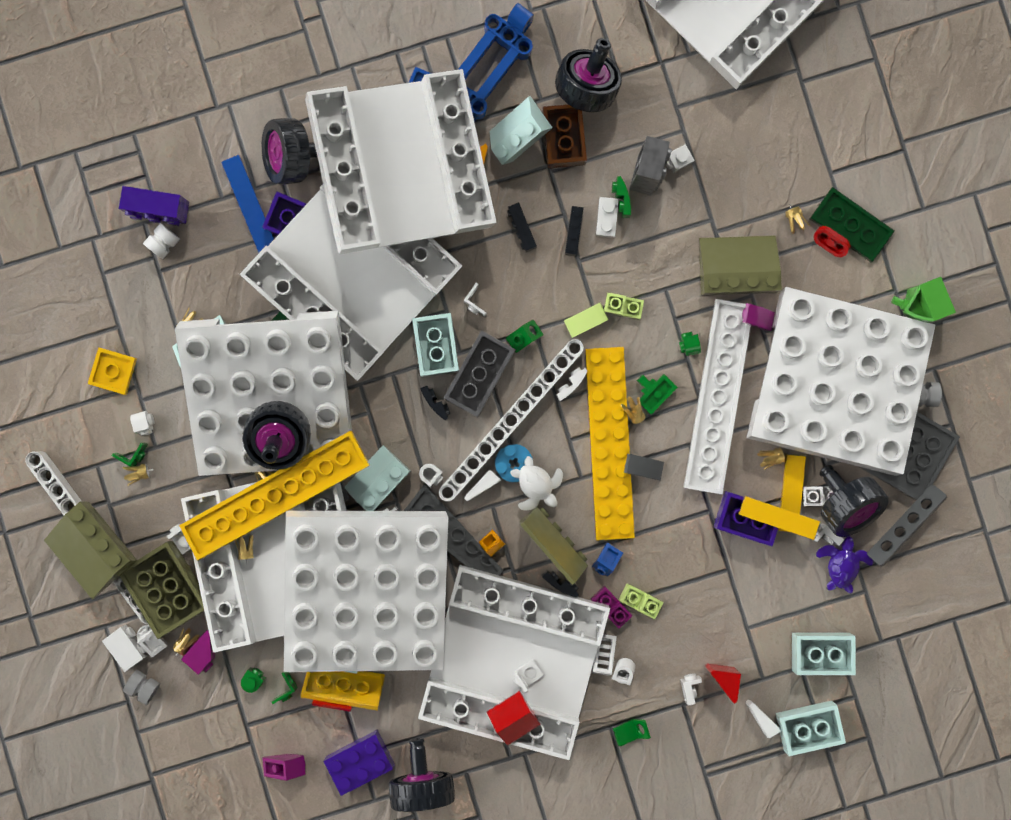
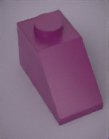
M206 630L181 659L198 675L203 671L206 673L213 666L211 661L215 658L209 630Z
M284 754L262 757L264 777L288 781L306 775L304 755Z

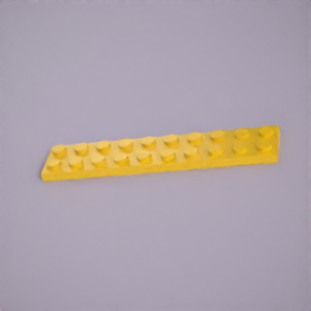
M624 347L585 349L596 540L635 538L631 474L624 473L627 454H630L628 414L620 405L624 404L627 407Z
M349 431L305 455L294 466L276 471L184 522L179 527L196 560H200L286 513V511L295 508L369 467L370 464L353 432Z

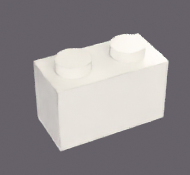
M127 625L120 627L102 640L124 672L148 656L147 652L137 643L134 630Z

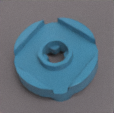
M518 444L507 445L502 448L495 459L496 470L500 477L508 482H519V478H515L510 474V471L513 469L510 468L511 464L508 462L510 459L514 460V458H517V462L520 465L519 467L515 466L514 469L521 470L525 466V458L527 456L532 458L530 452Z

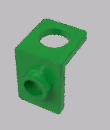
M531 320L508 335L506 340L515 349V353L543 336V333L536 322ZM530 326L535 329L536 335L530 331Z
M140 443L131 460L119 453H113L111 456L130 467L136 466L145 457L146 453L144 451L148 444Z
M283 671L282 676L290 689L274 698L272 704L280 700L282 702L287 701L292 697L291 693L297 690L298 687L289 672Z
M632 719L613 728L617 744L620 747L636 739L651 738L647 723L642 719ZM639 724L643 727L644 734L640 731Z

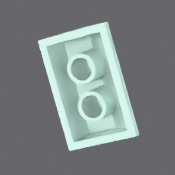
M531 96L527 97L490 130L491 150L502 165L513 162L552 129V126Z
M384 445L368 461L370 466L358 472L345 486L349 494L366 511H375L411 472Z

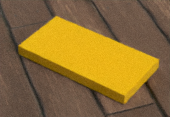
M344 671L307 672L301 691V698L378 711L385 674L368 671H358L357 674Z

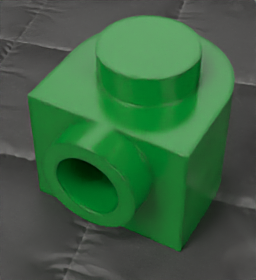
M692 331L681 334L682 338L681 342H679L681 353H684L685 356L701 353L698 334L693 335Z
M250 667L241 679V687L245 692L253 693L261 687L267 677L263 676L264 673L260 669Z

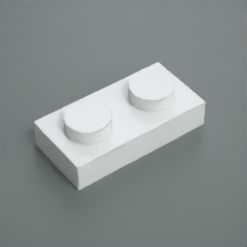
M599 197L596 236L615 238L619 199Z

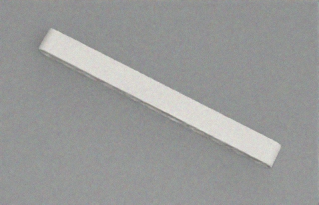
M573 339L565 345L441 486L439 496L442 500L452 501L581 355L584 348L581 341ZM573 343L577 344L580 348L576 354L571 353L569 350V346ZM557 359H566L567 366L565 368L558 367ZM546 372L554 374L553 382L549 383L544 380ZM535 386L542 389V394L539 397H534L531 394V389ZM523 400L529 403V409L525 412L521 411L518 407L519 402ZM514 415L517 423L514 426L507 425V416ZM501 429L504 432L502 440L494 439L493 432L495 430ZM485 443L489 444L492 449L488 455L482 454L480 450L481 446ZM469 459H477L479 466L476 469L469 468ZM457 473L465 474L466 481L464 483H458L455 480ZM445 487H450L453 490L452 497L446 498L443 495Z
M45 452L28 453L25 458L26 465L61 513L65 515L70 511L68 508L69 502H73L75 506L81 499ZM36 455L40 457V463L38 465L35 463L34 460ZM47 471H50L52 474L50 480L46 478ZM59 486H61L63 489V494L61 496L57 493V488ZM119 576L113 582L139 619L144 624H148Z

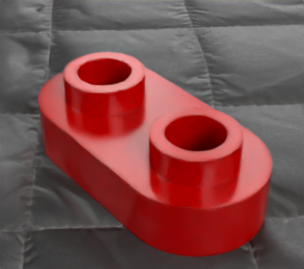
M821 226L814 233L815 243L836 257L847 255L850 243L830 227Z

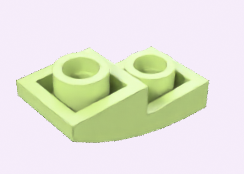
M607 292L604 312L640 320L644 300Z
M600 302L564 320L573 338L609 319Z
M628 583L618 599L620 602L653 619H656L664 603Z

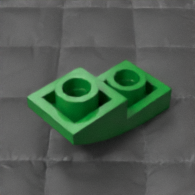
M617 176L616 182H612V193H615V198L622 199V201H619V212L622 213V218H630L631 204L629 193L622 177Z

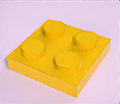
M98 347L88 384L127 395L137 358Z

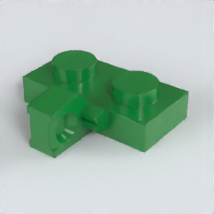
M662 374L657 381L653 378L649 381L644 375H641L636 380L643 387L640 404L650 415L678 388L665 374Z

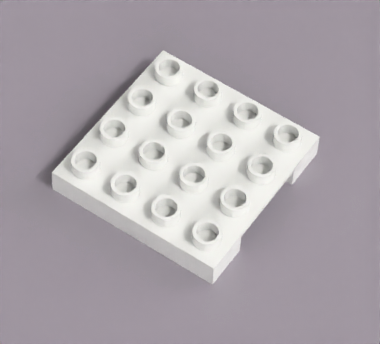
M825 0L646 1L737 89Z
M463 69L426 74L422 81L351 92H348L347 86L307 92L305 101L339 255L491 228L496 224Z
M322 184L317 194L270 245H266L240 275L289 320H296L299 313L339 311L345 370L358 381L410 324L412 318H415L431 299L438 294L459 271L462 265L433 238L339 255L324 184Z
M785 287L779 294L772 328H775L760 397L754 403L747 438L894 476L903 475L935 324Z
M339 311L299 313L296 320L220 325L219 319L180 321L176 326L175 334L199 476L278 471L267 469L255 463L247 455L243 447L242 433L245 423L252 411L263 403L270 401L288 402L298 407L305 414L311 427L310 444L305 455L352 431Z
M255 483L181 498L185 521L192 519ZM341 483L334 485L289 511H346ZM286 513L242 536L245 540L246 549H248L249 536H254L252 547L254 558L247 559V565L245 564V559L238 560V549L235 541L200 560H196L193 554L213 653L284 636Z
M286 511L284 672L443 670L448 515L446 511Z
M460 565L445 618L443 670H431L418 719L504 742L496 733L487 711L519 691L513 681L515 679L514 672L533 659L544 676L529 685L526 693L522 688L520 692L541 725L520 737L511 745L570 760L580 723L579 714L598 646L601 645L610 611L609 605L580 597L576 598L558 591ZM528 667L525 670L526 677H535L536 670L533 667Z

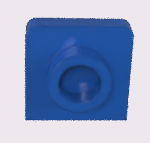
M606 543L592 567L600 575L609 576L614 571L623 552Z

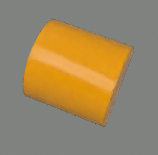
M493 529L479 541V544L490 557L505 545L504 541Z

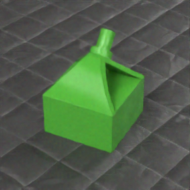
M942 277L912 287L907 290L906 298L900 299L894 296L891 301L892 304L899 306L908 318L927 323L956 313Z

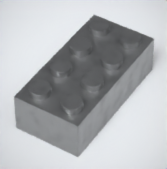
M650 136L646 137L638 154L629 190L652 195L654 190L657 191L660 183L665 178L667 171L665 165L669 161L672 149L669 148V141Z
M481 331L445 394L444 399L478 417L514 354L515 349Z

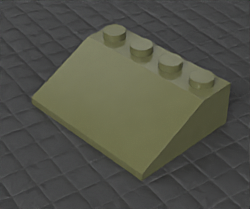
M776 236L699 238L701 295L778 293L782 290Z
M80 501L44 539L45 543L91 599L97 597L137 561L90 502Z
M536 507L520 520V525L573 585L588 565L585 561L588 559L581 551L577 553L574 550L573 546L575 544L568 536L564 538L561 535L562 529L556 522L552 524L548 520L550 515L543 507L541 509Z
M173 541L165 542L146 554L120 575L121 580L157 639L204 612L199 582Z

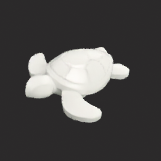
M527 456L524 460L525 466L521 470L513 469L510 471L513 477L519 478L521 490L529 497L528 500L518 503V507L521 510H532L537 507L540 500H544L550 507H556L557 499L551 492L552 489H556L561 485L563 479L562 470L557 468L553 477L550 478L544 469L533 466V459Z

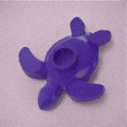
M850 536L844 539L842 550L840 551L832 545H826L816 552L818 558L831 556L828 563V572L832 580L827 583V590H834L838 587L840 589L844 588L846 592L851 594L853 592L851 583L857 577L860 569L859 561H863L869 566L873 564V560L868 557L866 551L858 550L852 552L854 541Z

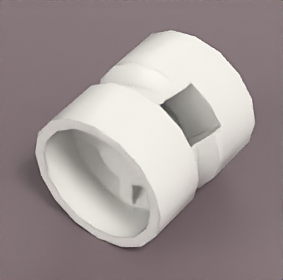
M160 223L154 230V236L150 235L143 244L158 257L164 259L170 252L169 247H174L180 238Z

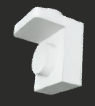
M686 144L671 152L666 166L669 170L672 169L673 173L694 162Z
M180 524L169 530L171 533L167 538L172 539L181 554H185L191 548L179 527Z
M825 524L819 525L813 540L818 542L825 535L823 539L830 545L834 543L840 546L844 541L842 537L836 536Z
M149 624L142 626L136 634L137 643L151 657H154L168 646L162 637L156 638Z
M688 674L684 676V679H680L684 700L688 706L695 704L694 698H697L695 686L691 685L702 683V678L699 675L696 676V674Z

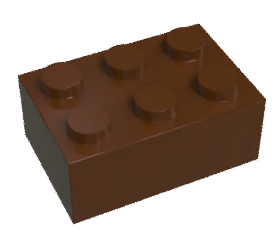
M568 104L544 106L542 113L552 126V129L544 135L548 169L586 165L587 156L582 111Z

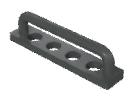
M933 484L930 485L867 552L868 557L880 567H883L947 499V495ZM930 500L931 503L925 509L921 507L923 501ZM910 515H918L912 523L908 521ZM897 529H905L899 537L895 535ZM885 542L892 543L886 551L882 550V545Z

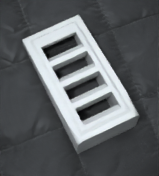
M488 470L464 496V499L466 501L473 499L499 483L501 479L493 471Z
M603 634L602 641L611 642V645L601 644L598 646L592 666V673L606 676L612 675L617 636ZM600 648L608 649L610 653L599 652ZM598 657H608L609 661L598 660ZM597 665H607L608 668H598Z
M749 699L746 701V705L767 738H771L781 732L780 728Z

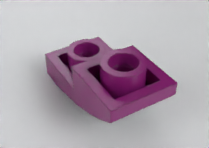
M746 303L745 309L742 312V322L749 326L771 331L775 312Z
M605 586L591 598L594 602L609 605L608 618L618 629L632 617V614Z

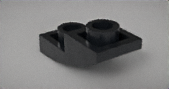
M428 386L420 388L425 400L433 411L443 420H448V415L451 413L447 403L444 405L442 401L434 403V400L437 398L433 388L429 389Z
M546 570L542 574V577L560 592L576 598L579 596L577 592L579 588L575 583L572 585L565 579L559 584L560 578L554 571L550 573Z

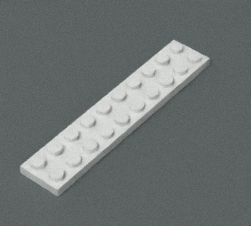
M715 299L684 488L723 494L751 327L742 322V312L746 306L743 303Z

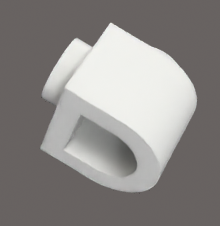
M143 411L130 416L134 433L141 434V436L152 433L155 422L151 413L148 414L147 411Z
M425 464L421 467L419 476L429 487L433 484L437 486L443 479L441 476L443 471L434 464Z
M628 658L618 660L612 679L621 684L631 685L635 672L634 662Z

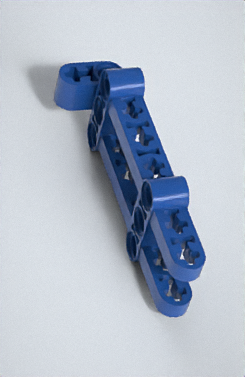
M517 3L511 10L507 22L496 14L486 17L484 25L485 35L458 69H463L466 80L495 41L508 51L477 93L467 87L472 114L475 119H482L485 116L487 110L486 99L517 59L526 60L531 55L533 44L524 34L530 27L534 14L520 3ZM496 23L498 27L492 29L488 26V24ZM510 34L512 35L513 39L506 40L504 38V35ZM526 46L528 51L522 52L519 47ZM480 105L483 107V110L476 112L473 107Z

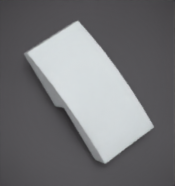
M579 367L570 373L571 377L568 379L572 385L568 386V384H565L557 389L559 393L556 396L559 401L566 398L578 387L587 373L586 368L581 370Z
M829 486L803 487L804 506H823L833 494V491Z

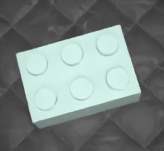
M451 313L412 318L420 376L426 377L458 372L459 364Z
M792 633V671L796 675H856L855 636L851 633Z
M833 701L775 713L778 727L781 730L780 735L783 749L788 756L846 744L838 706Z

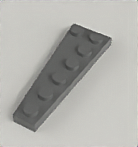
M424 484L404 511H446L448 515L447 551L469 568L500 575L503 569L486 553L477 540Z

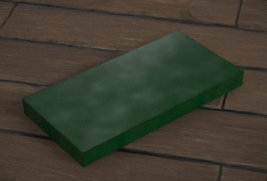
M833 187L828 191L809 218L818 226L830 227L846 238L850 243V248L871 263L895 231Z

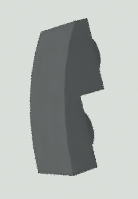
M627 454L624 473L661 481L664 462Z

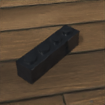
M520 203L508 206L507 214L513 220L511 223L513 228L517 230V238L522 242L520 244L522 250L528 252L536 249L537 245Z
M572 206L565 255L577 256L584 207Z

